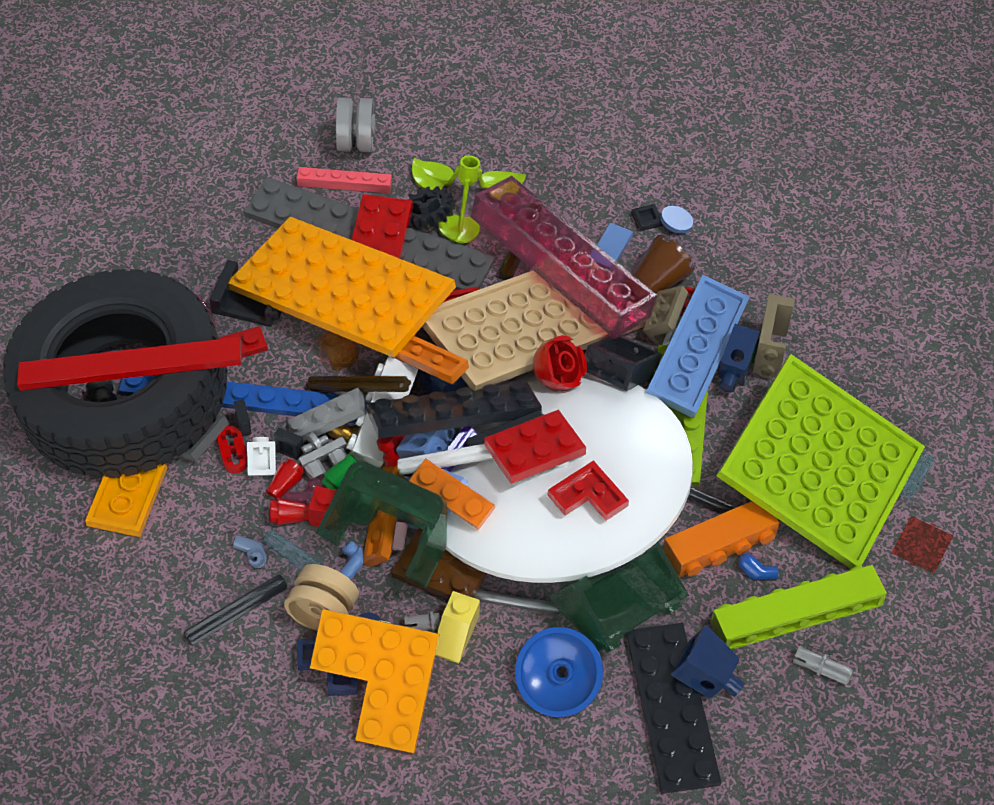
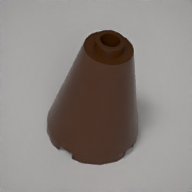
M657 235L653 239L624 287L625 294L634 304H645L656 297L658 291L671 288L694 272V266L690 268L688 264L691 261L690 256L674 240L671 239L667 242L663 240L664 235Z

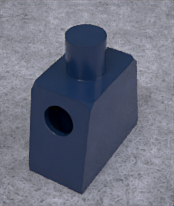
M707 625L689 640L671 673L674 678L708 698H712L722 689H725L735 697L745 684L733 674L739 662L738 656Z

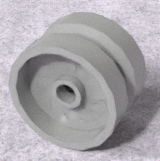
M339 97L336 113L337 151L350 152L353 148L355 136L359 152H372L376 126L373 98H360L357 104V113H354L353 100L351 98Z

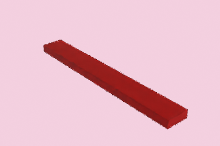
M240 337L19 362L17 385L21 391L242 365V342Z

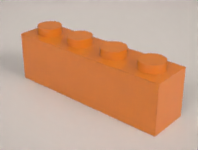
M751 501L665 538L663 553L679 578L685 575L689 577L695 576L705 566L710 564L713 566L720 565L728 556L735 553L741 555L748 552L753 545L760 542L762 545L770 543L776 537L780 522L775 516Z

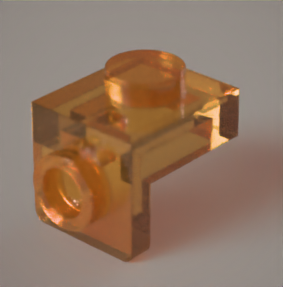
M330 331L317 339L320 349L329 356L333 370L339 371L358 362L352 340Z

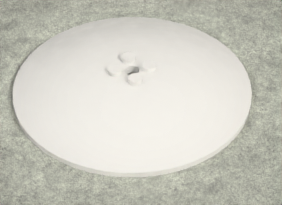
M534 371L526 372L495 385L510 384L513 381L528 382L542 406L543 414L545 415L559 409L585 444L586 455L512 484L494 459L455 465L451 472L464 477L468 481L466 486L489 500L496 508L479 530L450 512L440 530L426 524L435 539L453 556L467 565L497 577L533 583H554L598 575L619 567L644 553L662 538L675 523L690 493L693 472L691 447L681 423L673 412L660 399L647 394V390L639 385L626 391L586 373L585 376H582L580 381L582 383L579 386L565 391H556L543 386L536 378ZM510 421L474 425L470 427L474 428L477 434H479ZM463 427L455 428V437ZM594 460L628 498L629 506L607 521L603 519L589 501L569 514L564 515L548 497V489Z

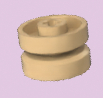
M308 564L298 574L295 587L290 590L284 607L296 622L318 631L322 609L349 614L348 612L353 610L359 597V591L356 585L339 571L324 565Z

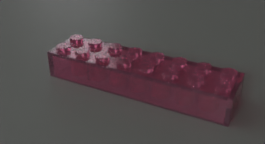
M513 176L475 194L471 218L614 339L651 317L657 295Z

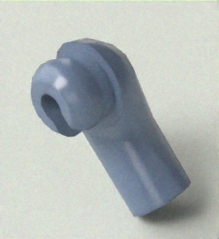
M240 535L236 536L233 548L246 552L248 562L252 567H263L267 561V556L262 543Z

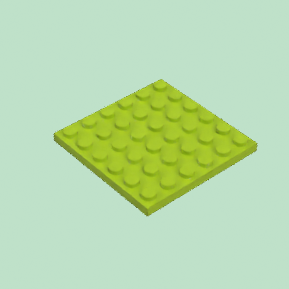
M790 354L716 476L851 569L856 566H862L925 446Z

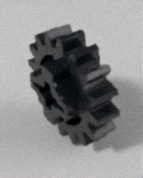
M428 186L423 190L418 189L416 195L409 194V200H412L413 208L408 227L412 228L415 226L416 230L425 227L426 230H429L433 226L439 227V222L441 221L447 222V216H453L452 210L456 209L452 193H448L446 188L440 191L439 186H436L433 190Z

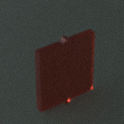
M911 516L892 554L909 561L912 566L917 565L935 573L953 535L936 528L933 523L928 524Z

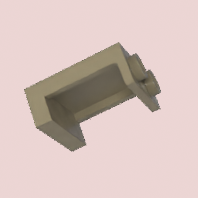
M774 294L768 295L752 373L759 374L763 378L776 377L779 372L786 344L771 341L772 334L783 337L787 336L795 302L794 298Z

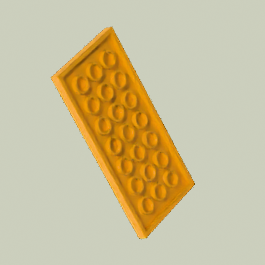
M289 217L234 274L229 282L230 290L265 305L269 304L277 310L393 358L397 356L456 288L454 279L293 217Z

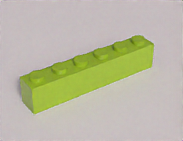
M873 565L866 567L856 566L848 572L838 575L835 573L828 574L820 580L813 582L804 581L793 588L786 590L782 588L776 589L770 594L761 597L751 596L743 602L733 605L723 604L716 610H713L711 625L715 634L732 650L883 605L887 592Z

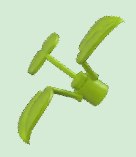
M474 156L462 157L460 165L456 166L454 173L450 167L441 163L427 162L414 158L412 164L414 181L422 189H426L429 186L433 190L436 186H439L441 191L444 185L451 186L457 176L460 183L464 185L460 216L456 214L447 216L448 221L439 222L438 227L439 232L446 239L463 244L475 240L480 232V224L476 218L464 217L469 186L474 185L478 180L481 188H487L486 191L489 196L502 200L511 199L519 193L526 174L504 171H489L482 174V169H479L480 161Z

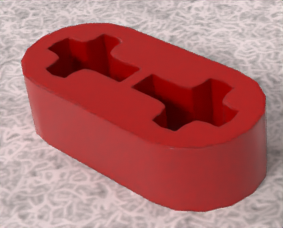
M226 426L217 436L223 466L229 473L239 474L247 468V452L242 433L237 427ZM227 435L232 436L234 442L233 446H229L228 440L226 439ZM236 453L239 464L234 465L231 454Z

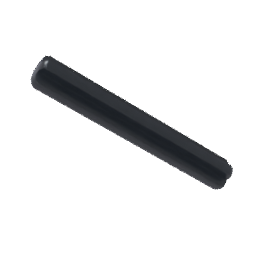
M281 575L274 576L184 631L185 639L190 645L197 644L286 590V581Z

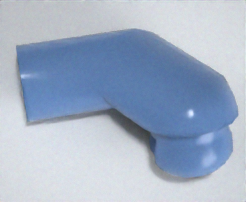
M353 541L347 542L342 548V552L347 555V563L340 570V573L350 580L364 563L363 550L360 545H356Z

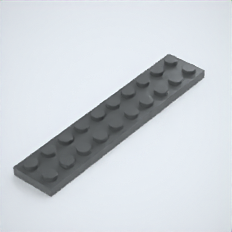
M266 177L244 210V216L279 228L289 217H293L352 240L359 209ZM410 227L407 230L401 256L402 260L454 279L456 285L454 290L477 286L480 289L495 262V256Z

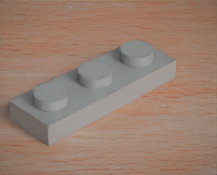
M356 388L289 419V432L302 436L304 443L308 441L307 435L311 433L318 437L366 415L363 393Z

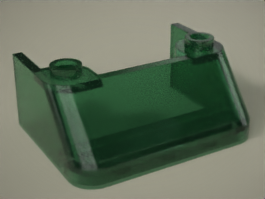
M365 461L354 462L348 468L315 534L338 546L350 522L362 526L368 525L375 519L379 510L414 525L423 531L418 540V549L404 576L426 588L447 545L448 507L446 501L432 491Z

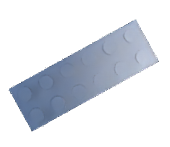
M702 275L646 393L657 397L665 405L694 418L725 352L734 324H738L750 297Z

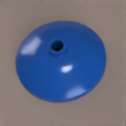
M564 627L548 628L533 635L520 650L515 666L516 683L523 699L536 711L552 717L571 716L586 709L597 697L604 676L603 662L593 642L584 634ZM564 666L568 674L566 677L561 678L558 671Z

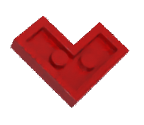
M594 460L548 489V497L564 515L569 514L589 501L603 519L607 521L629 506L628 498Z

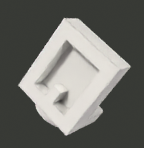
M254 437L252 442H247L248 476L275 475V442H269V437Z

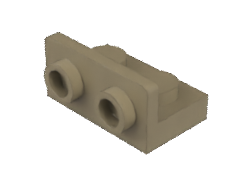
M683 285L657 292L643 331L655 345H662L666 333L674 331L688 294Z

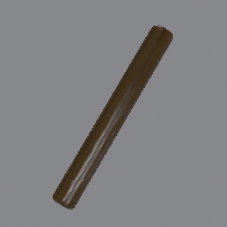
M407 376L308 377L306 387L310 388L313 392H349L356 388L361 392L409 391L411 380H408Z

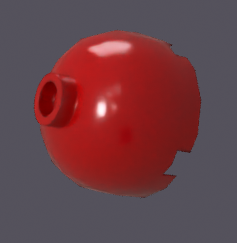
M560 335L546 340L538 347L534 354V373L539 382L548 389L565 391L577 387L582 383L580 382L582 376L586 375L587 364L584 352L580 345L575 346L571 342L574 339L569 336Z

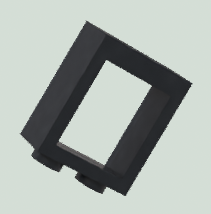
M615 334L587 346L585 353L586 373L628 391L653 378L662 354ZM635 347L638 348V353L634 351Z

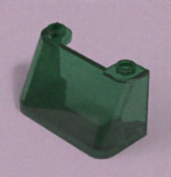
M657 541L652 547L631 561L610 571L591 577L586 575L581 579L574 580L549 597L555 607L582 634L588 637L599 651L605 649L606 653L622 645L620 639L624 637V634L655 614L664 610L669 614L682 606L680 601L689 596L659 541Z

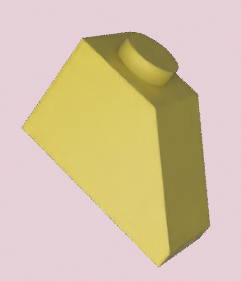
M454 591L452 592L439 625L438 634H440L436 656L458 664L460 663L480 616V600Z

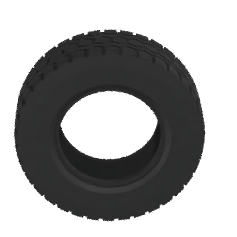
M117 269L112 270V272H98L93 276L87 275L78 278V281L75 282L71 281L61 286V289L54 290L45 296L46 299H41L34 305L32 311H28L22 318L21 325H17L12 334L13 339H10L3 361V380L9 402L29 441L53 464L79 475L85 476L88 474L89 477L103 478L106 475V477L115 478L121 477L122 474H125V476L139 474V471L146 472L157 468L159 464L164 465L174 460V456H180L187 451L191 444L194 445L202 437V433H206L213 424V419H216L226 394L227 367L159 374L138 392L109 402H89L75 398L68 394L69 385L21 391L17 385L19 362L95 354L110 346L123 343H143L156 347L219 339L207 308L187 286L179 281L176 282L171 277L161 276L156 272H144L138 269H130V271Z

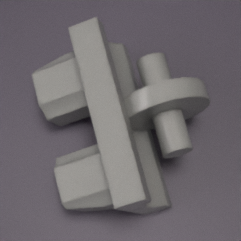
M314 433L307 435L308 444L301 447L306 455L298 460L306 475L314 482L325 476L323 473L326 471L321 462L329 459L332 466H334L347 456L344 450L346 442L343 437H340L328 443L329 439L326 435L317 438Z

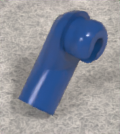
M749 552L740 555L739 567L751 580H778L777 566H762L755 556Z

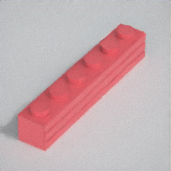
M299 167L298 187L386 194L391 192V174Z

